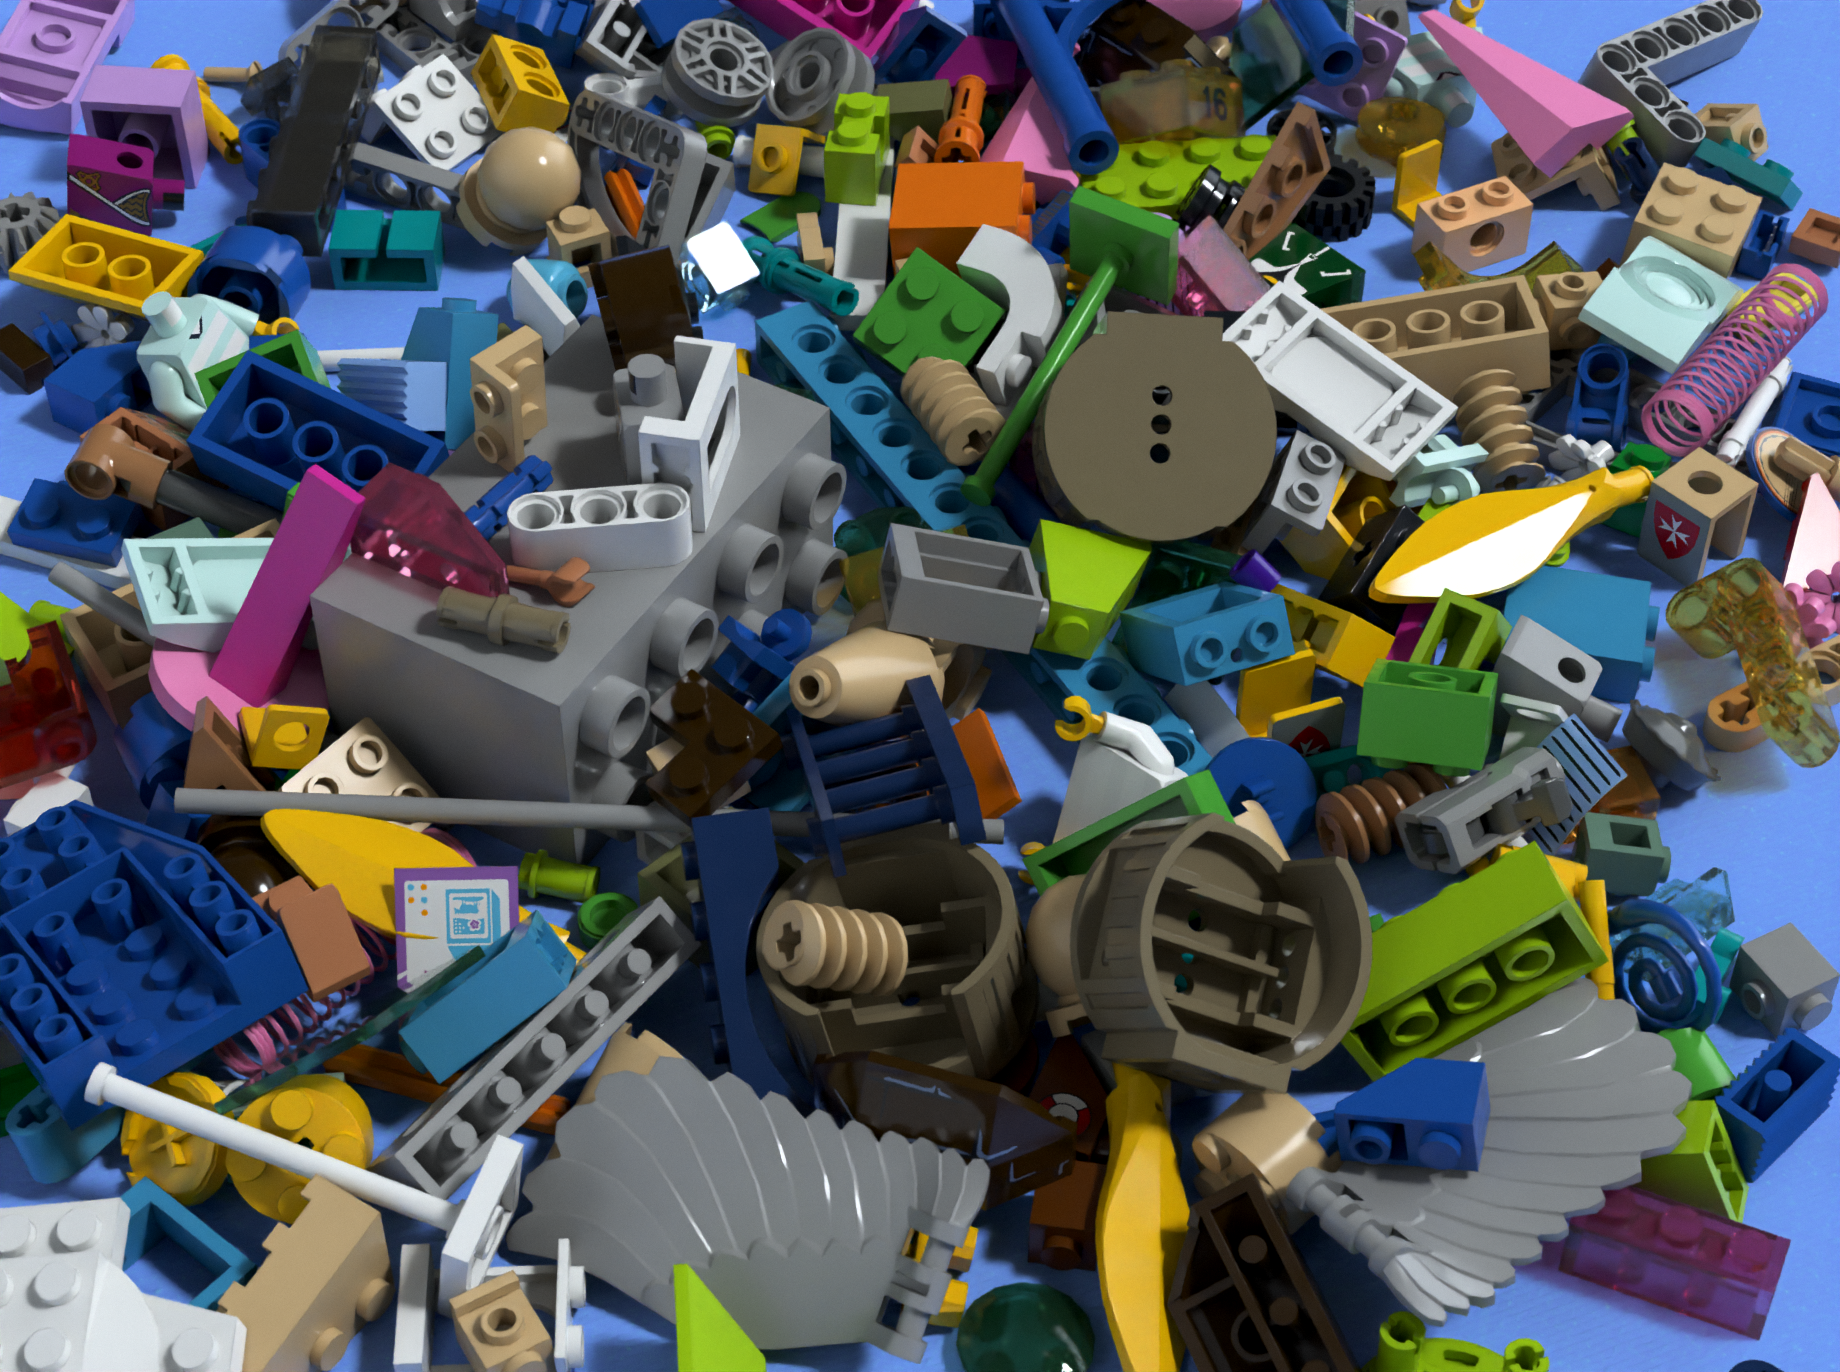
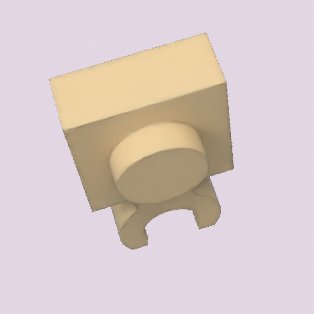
M817 212L797 213V246L801 263L833 276V247L823 248Z

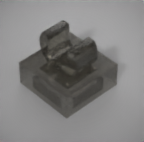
M289 56L249 77L240 102L251 116L265 110L268 119H274L281 123L285 112L278 102L288 103L296 114L302 111L305 104L303 93L294 87L301 71Z

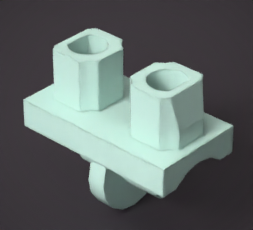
M1445 434L1436 435L1393 478L1397 486L1389 500L1396 507L1407 505L1409 508L1425 505L1428 498H1432L1434 503L1439 505L1445 503L1454 505L1459 501L1475 497L1480 493V486L1471 474V470L1477 464L1485 462L1489 453L1479 443L1458 447Z

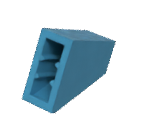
M444 297L442 298V308L419 307L401 360L447 362L446 431H427V434L445 442L448 450H456L475 432L474 407L470 397V389L472 387L470 358L497 342L499 314L476 310L477 300Z

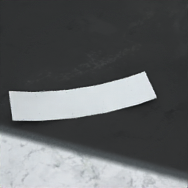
M1207 680L1189 686L1176 684L1164 698L1180 718L1188 722L1195 737L1212 758L1228 745L1238 740L1250 738L1231 709Z

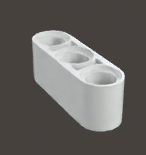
M649 483L535 492L515 499L507 511L514 566L555 572L569 559L578 557L589 564L590 571L588 573L672 566L686 560L692 553L693 537L690 498L683 488L672 483Z

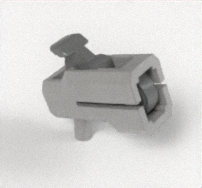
M1523 746L1496 763L1483 766L1482 771L1458 785L1433 792L1399 812L1394 820L1408 860L1419 869L1431 871L1439 869V872L1457 874L1493 853L1498 843L1508 844L1533 829L1540 821L1546 827L1566 820L1570 816L1573 803L1565 783L1564 770L1558 760L1544 748Z

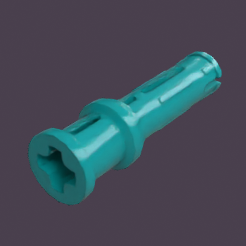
M759 236L748 237L736 249L733 267L736 274L746 282H761L767 291L780 295L790 292L807 301L812 300L814 304L831 310L839 316L849 315L858 304L859 292L858 289L854 288L855 285L853 283L835 278L821 270L801 263L799 256L791 249L785 247L774 248L771 242ZM753 250H756V251L761 252V253H763V254L760 256V255H757V254L753 253L752 251H753Z

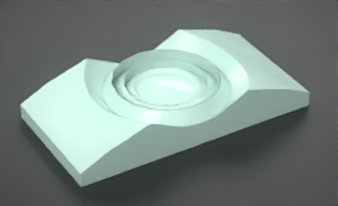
M1650 235L1642 239L1619 269L1613 268L1585 304L1577 319L1673 375L1739 301L1744 290Z
M355 537L351 538L343 562L359 547ZM274 538L124 539L121 551L149 634L176 645L212 653L220 651ZM313 616L301 646L309 650L319 649Z

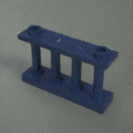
M930 675L906 680L911 703L900 705L901 712L810 735L806 733L797 708L786 710L791 733L780 735L789 772L801 770L815 817L806 819L814 855L818 857L827 854L834 878L847 875L840 844L938 819L941 825L953 823L961 846L987 840L975 781ZM904 736L908 737V739L818 762L815 761L816 758ZM918 763V767L827 790L824 788L826 785ZM924 791H929L930 794L835 819L833 814Z

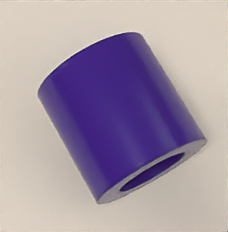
M1255 549L1245 553L1229 572V576L1237 584L1271 592L1281 578V574Z

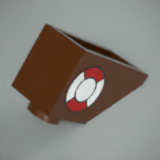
M1073 1034L1057 1037L1028 1098L1041 1104L1054 1117L1064 1116L1077 1123L1076 1161L1108 1165L1110 1141L1105 1101L1108 1095Z

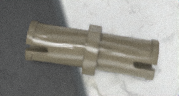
M447 586L439 597L436 610L439 617L437 620L439 626L487 635L491 643L502 646L507 645L509 641L560 654L565 649L570 635L571 626L568 623L570 619L568 613L528 606L519 603L516 596L504 593L496 598Z

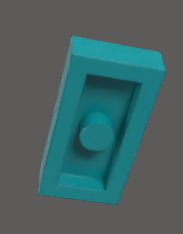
M1706 137L1703 138L1694 155L1707 169L1720 166L1733 182L1793 211L1803 192L1791 180L1794 175L1791 170L1770 159H1767L1764 165L1748 159L1751 152L1730 139L1724 138L1722 143L1718 144Z

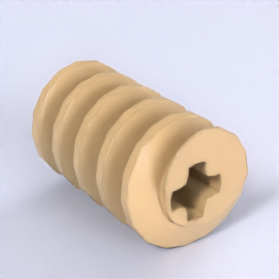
M933 356L919 358L908 368L902 378L900 392L904 403L919 420L920 425L929 434L930 439L938 446V450L946 457L947 462L956 466H968L985 458L1006 421L996 410L994 404L987 398L984 391L978 386V383L969 375L968 370L959 361L951 359L942 360Z
M1503 369L1484 370L1468 377L1458 384L1450 398V401L1458 406L1455 420L1459 431L1462 432L1461 441L1463 446L1479 443L1489 453L1485 462L1477 464L1472 469L1474 470L1473 476L1479 484L1480 490L1484 493L1528 489L1538 484L1546 475L1543 465L1535 463L1540 456L1537 446L1529 444L1534 438V434L1530 426L1524 425L1528 419V414L1524 407L1519 406L1523 399L1522 394L1518 388L1512 386L1517 378L1514 373Z
M801 900L784 901L775 908L768 919L763 935L762 955L768 966L776 971L780 970L785 981L793 986L810 985L816 989L831 988L839 992L850 990L855 994L871 993L874 996L883 997L889 996L897 990L905 976L908 963V944L903 927L894 917L885 913H869L861 909L849 910L841 906L828 907L821 903L808 904Z

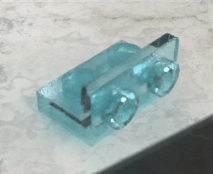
M1713 867L1691 883L1674 878L1660 886L1655 893L1645 898L1672 906L1692 921L1706 941L1715 936L1721 927L1726 928L1735 922L1728 874L1725 870ZM1647 924L1609 937L1610 944L1612 945V955L1615 947L1631 934L1649 932L1666 938L1680 949L1685 956L1692 952L1678 934L1663 925ZM1648 947L1634 949L1628 954L1623 970L1628 974L1629 968L1637 960L1648 957L1659 961L1665 970L1673 964L1661 952ZM1649 972L1643 974V980L1646 982L1652 978Z

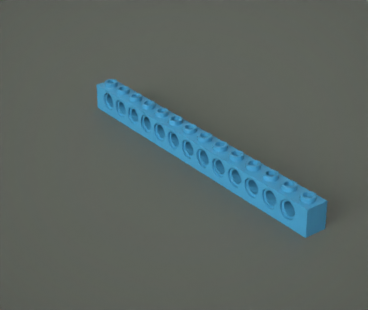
M812 300L755 320L757 363L779 388L830 407L831 451L892 523L1030 547V543L1025 539L1021 540L1008 525L999 507L991 505L979 506L970 502L962 495L960 487L965 478L970 474L962 473L956 465L947 462L946 457L938 450V446L930 439L929 434L922 428L919 420L912 414L911 409H906L894 395L889 382L884 377L879 378L867 364L862 351L858 347H852L840 333L835 320L832 317H826ZM1107 637L1104 638L1090 660L1033 648V645H1031L1029 655L1000 650L1058 720H1063L1068 724H1078L1084 719L1081 714L1071 712L1063 707L1066 698L1073 695L1081 696L1089 703L1092 714L1099 716L1101 712L1106 711L1149 725L1174 757L1175 767L1187 773L1188 776L1204 771L1213 759L1196 740L1195 734L1188 722L1184 719H1178L1163 702L1157 687L1152 682H1146L1132 667L1123 648L1119 645H1113Z

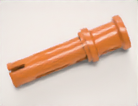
M969 74L958 79L955 85L956 91L951 107L950 119L944 122L939 131V146L935 150L934 163L959 162V160L963 162H980L979 152L983 148L984 133L979 123L982 116L983 102L987 91H984L986 83L982 78Z

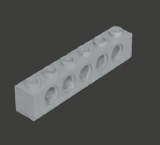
M660 896L628 913L576 963L567 989L496 1041L365 1170L447 1200L485 1162L497 1135L509 1138L702 944L699 941L695 942L692 932Z

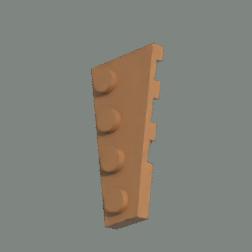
M1297 101L1207 258L1196 271L1195 278L1187 293L1197 316L1203 317L1204 311L1227 310L1242 289L1243 270L1246 262L1289 226L1331 169L1315 109Z

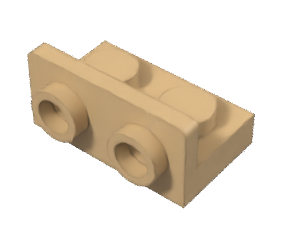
M524 325L470 358L472 383L470 397L474 407L476 431L474 433V442L480 454L488 462L497 463L508 472H514L513 469L525 459L524 440L532 438L541 429L548 426L542 336L527 325Z

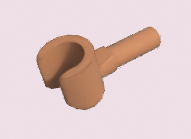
M578 557L569 559L555 572L507 565L504 570L505 580L548 589L551 596L564 607H571L595 588L594 584L587 583L581 579L590 571V566L586 561Z

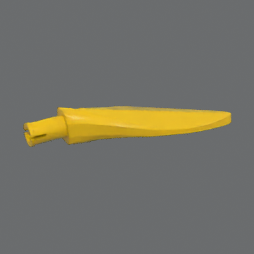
M1641 465L1633 466L1628 470L1611 474L1607 468L1602 467L1581 478L1557 485L1485 493L1459 501L1424 522L1406 539L1372 581L1368 591L1369 597L1384 603H1437L1445 587L1472 599L1515 587L1531 578L1560 548L1587 528L1608 520L1617 508L1648 501L1651 482L1654 480V477L1646 467Z
M274 809L265 813L260 819L262 831L267 839L315 890L332 883L339 891L350 917L375 932L395 940L396 934L405 938L436 939L438 937L396 931L394 868L475 867L455 850L436 839L383 820L302 809ZM519 905L520 923L532 913ZM548 923L577 959V962L587 954L567 942L570 931Z
M1112 1062L1117 1088L1105 1100L1110 1152L1096 1215V1253L1101 1296L1123 1372H1180L1186 1344L1168 1309L1167 1303L1179 1255L1189 1228L1187 1222L1190 1211L1171 1140L1172 1083L1168 1079Z

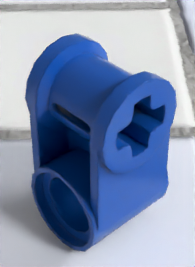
M1608 343L1596 344L1589 347L1581 355L1578 363L1574 396L1569 406L1565 435L1571 434L1576 440L1582 439L1591 445L1604 440L1612 446L1615 452L1621 453L1625 446L1631 378L1628 360L1624 352L1617 346ZM1602 368L1615 369L1619 373L1609 383L1600 384L1591 379L1592 375Z

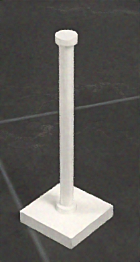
M103 1062L96 1066L86 1086L84 1099L87 1102L100 1106L104 1101H107L308 1179H312L315 1174H318L355 1197L447 1231V1242L441 1253L438 1313L452 1318L449 1299L482 1284L518 1206L524 1144L499 1134L491 1147L467 1200L461 1199L459 1204L456 1205L116 1075V1067Z

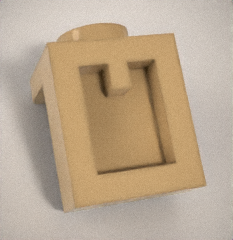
M1708 103L1694 114L1704 125L1706 138L1718 144H1721L1724 138L1730 139L1751 152L1748 159L1755 161L1768 149L1767 132L1762 122L1758 104Z

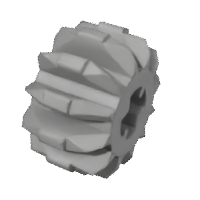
M10 192L8 198L0 200V268L2 267L6 275L8 270L62 218L59 217L57 209L52 206L49 198L41 197L36 199L33 192H27L23 196H14Z

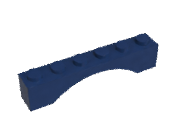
M769 807L691 818V841L681 842L680 847L685 881H698L701 900L690 903L695 942L707 940L710 962L700 963L703 997L705 1003L717 1001L720 1024L709 1025L714 1064L727 1063L728 1072L749 1084L760 1100L769 1091L786 1096L805 1119L815 1110L794 1092L773 1065L756 1032L747 998L746 968L749 949L761 917L778 890L779 864Z

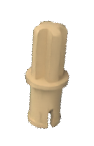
M1792 436L1781 441L1773 457L1774 464L1803 482L1809 476L1818 472L1832 498L1840 503V457L1834 455L1829 458Z

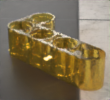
M1742 558L1676 593L1669 601L1665 612L1667 623L1697 655L1703 658L1714 659L1735 649L1737 650L1762 728L1766 735L1795 764L1802 768H1814L1830 760L1839 746V730L1794 602L1785 587L1760 561L1754 558Z

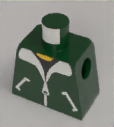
M1293 223L1246 262L1243 270L1241 300L1235 304L1234 310L1246 312L1279 280L1319 309L1362 302L1366 270Z

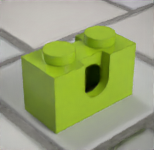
M865 92L839 93L834 110V131L829 130L824 147L825 202L876 206L890 150L889 97L873 96Z
M1445 587L1409 662L1430 665L1436 647L1440 642H1443L1447 646L1438 666L1479 671L1483 660L1495 664L1512 626L1498 609Z

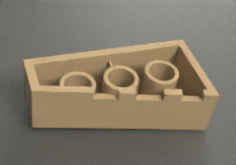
M318 1174L312 1177L300 1193L309 1203L292 1226L288 1228L278 1222L261 1246L269 1254L246 1286H242L234 1281L218 1301L219 1307L216 1312L237 1317L247 1328L242 1372H322L331 1370L342 1359L348 1343L368 1321L373 1322L384 1314L392 1301L393 1294L396 1292L381 1213Z

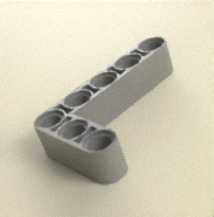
M1707 0L1616 37L1598 46L1577 83L1626 107L1635 116L1633 118L1635 124L1632 125V128L1637 136L1644 141L1645 147L1658 166H1662L1665 162L1676 167L1685 168L1705 137L1706 132L1701 121L1665 85L1737 55L1763 16L1762 6L1757 0Z

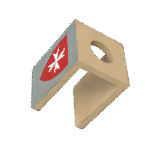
M1698 447L1651 482L1637 547L1638 555L1689 589L1694 590L1701 584L1710 545L1731 558H1736L1742 553L1759 483L1701 447Z

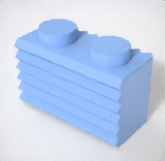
M341 358L337 363L341 369L337 374L341 380L337 385L341 394L426 434L427 431H446L447 362Z

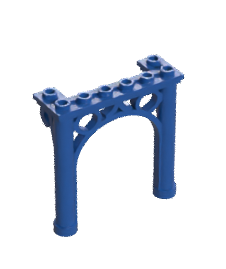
M989 0L1000 40L1012 41L1017 44L1018 61L1024 60L1027 69L1030 70L1064 139V152L1072 168L1085 175L1098 174L1108 169L1118 156L1119 144L1073 58V51L1079 36L1085 28L1102 12L1122 0H1080L1074 2H1066L1068 0ZM1269 0L1312 73L1321 84L1332 87L1340 86L1349 82L1358 74L1363 64L1362 51L1354 38L1349 33L1342 31L1323 0ZM1050 22L1061 24L1058 34L1055 33Z

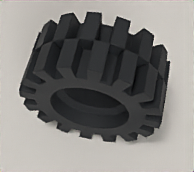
M1334 154L1333 160H1329L1331 169L1291 223L1297 224L1313 236H1322V242L1330 243L1331 236H1337L1339 242L1348 241V233L1356 238L1362 234V228L1367 230L1370 225V219H1372L1375 195L1374 176H1369L1370 170L1366 166L1358 169L1359 161L1351 158L1347 163L1342 162L1343 155Z

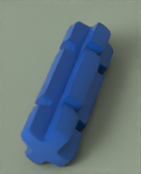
M536 455L527 456L513 469L514 472H509L476 502L479 508L476 505H472L457 518L456 525L459 529L457 533L459 538L463 542L468 541L473 547L483 546L497 533L494 527L497 530H501L508 523V507L515 499L525 494L543 492L553 483V477L550 473L552 470L551 465L547 461H541Z

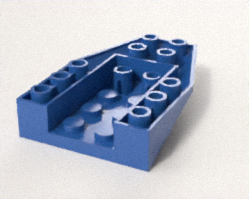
M73 800L64 806L51 808L42 813L36 822L7 838H0V1027L71 1131L115 1106V1104L107 1101L98 1106L84 1099L89 1078L100 1062L116 1067V1075L148 1086L309 990L281 928L216 859L199 844L77 800Z

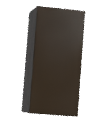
M13 323L0 329V370L29 395L43 388L41 379H45L54 372L51 356Z

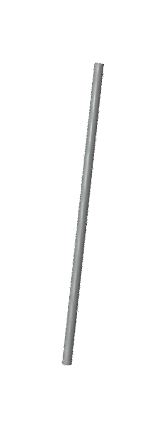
M176 788L174 798L175 813L263 816L268 811L274 809H302L356 815L394 822L691 833L689 826L663 806ZM717 809L712 815L723 814V813H731V812H738V811H745V810H744V809ZM769 810L774 836L810 837L806 819L815 817L814 812ZM848 813L833 814L834 819L851 815ZM938 819V820H934V821H930V822H926V823H922V824L936 823V822H940V820ZM983 819L987 840L975 842L974 844L1003 845L1004 819ZM950 823L953 837L958 838L953 823Z

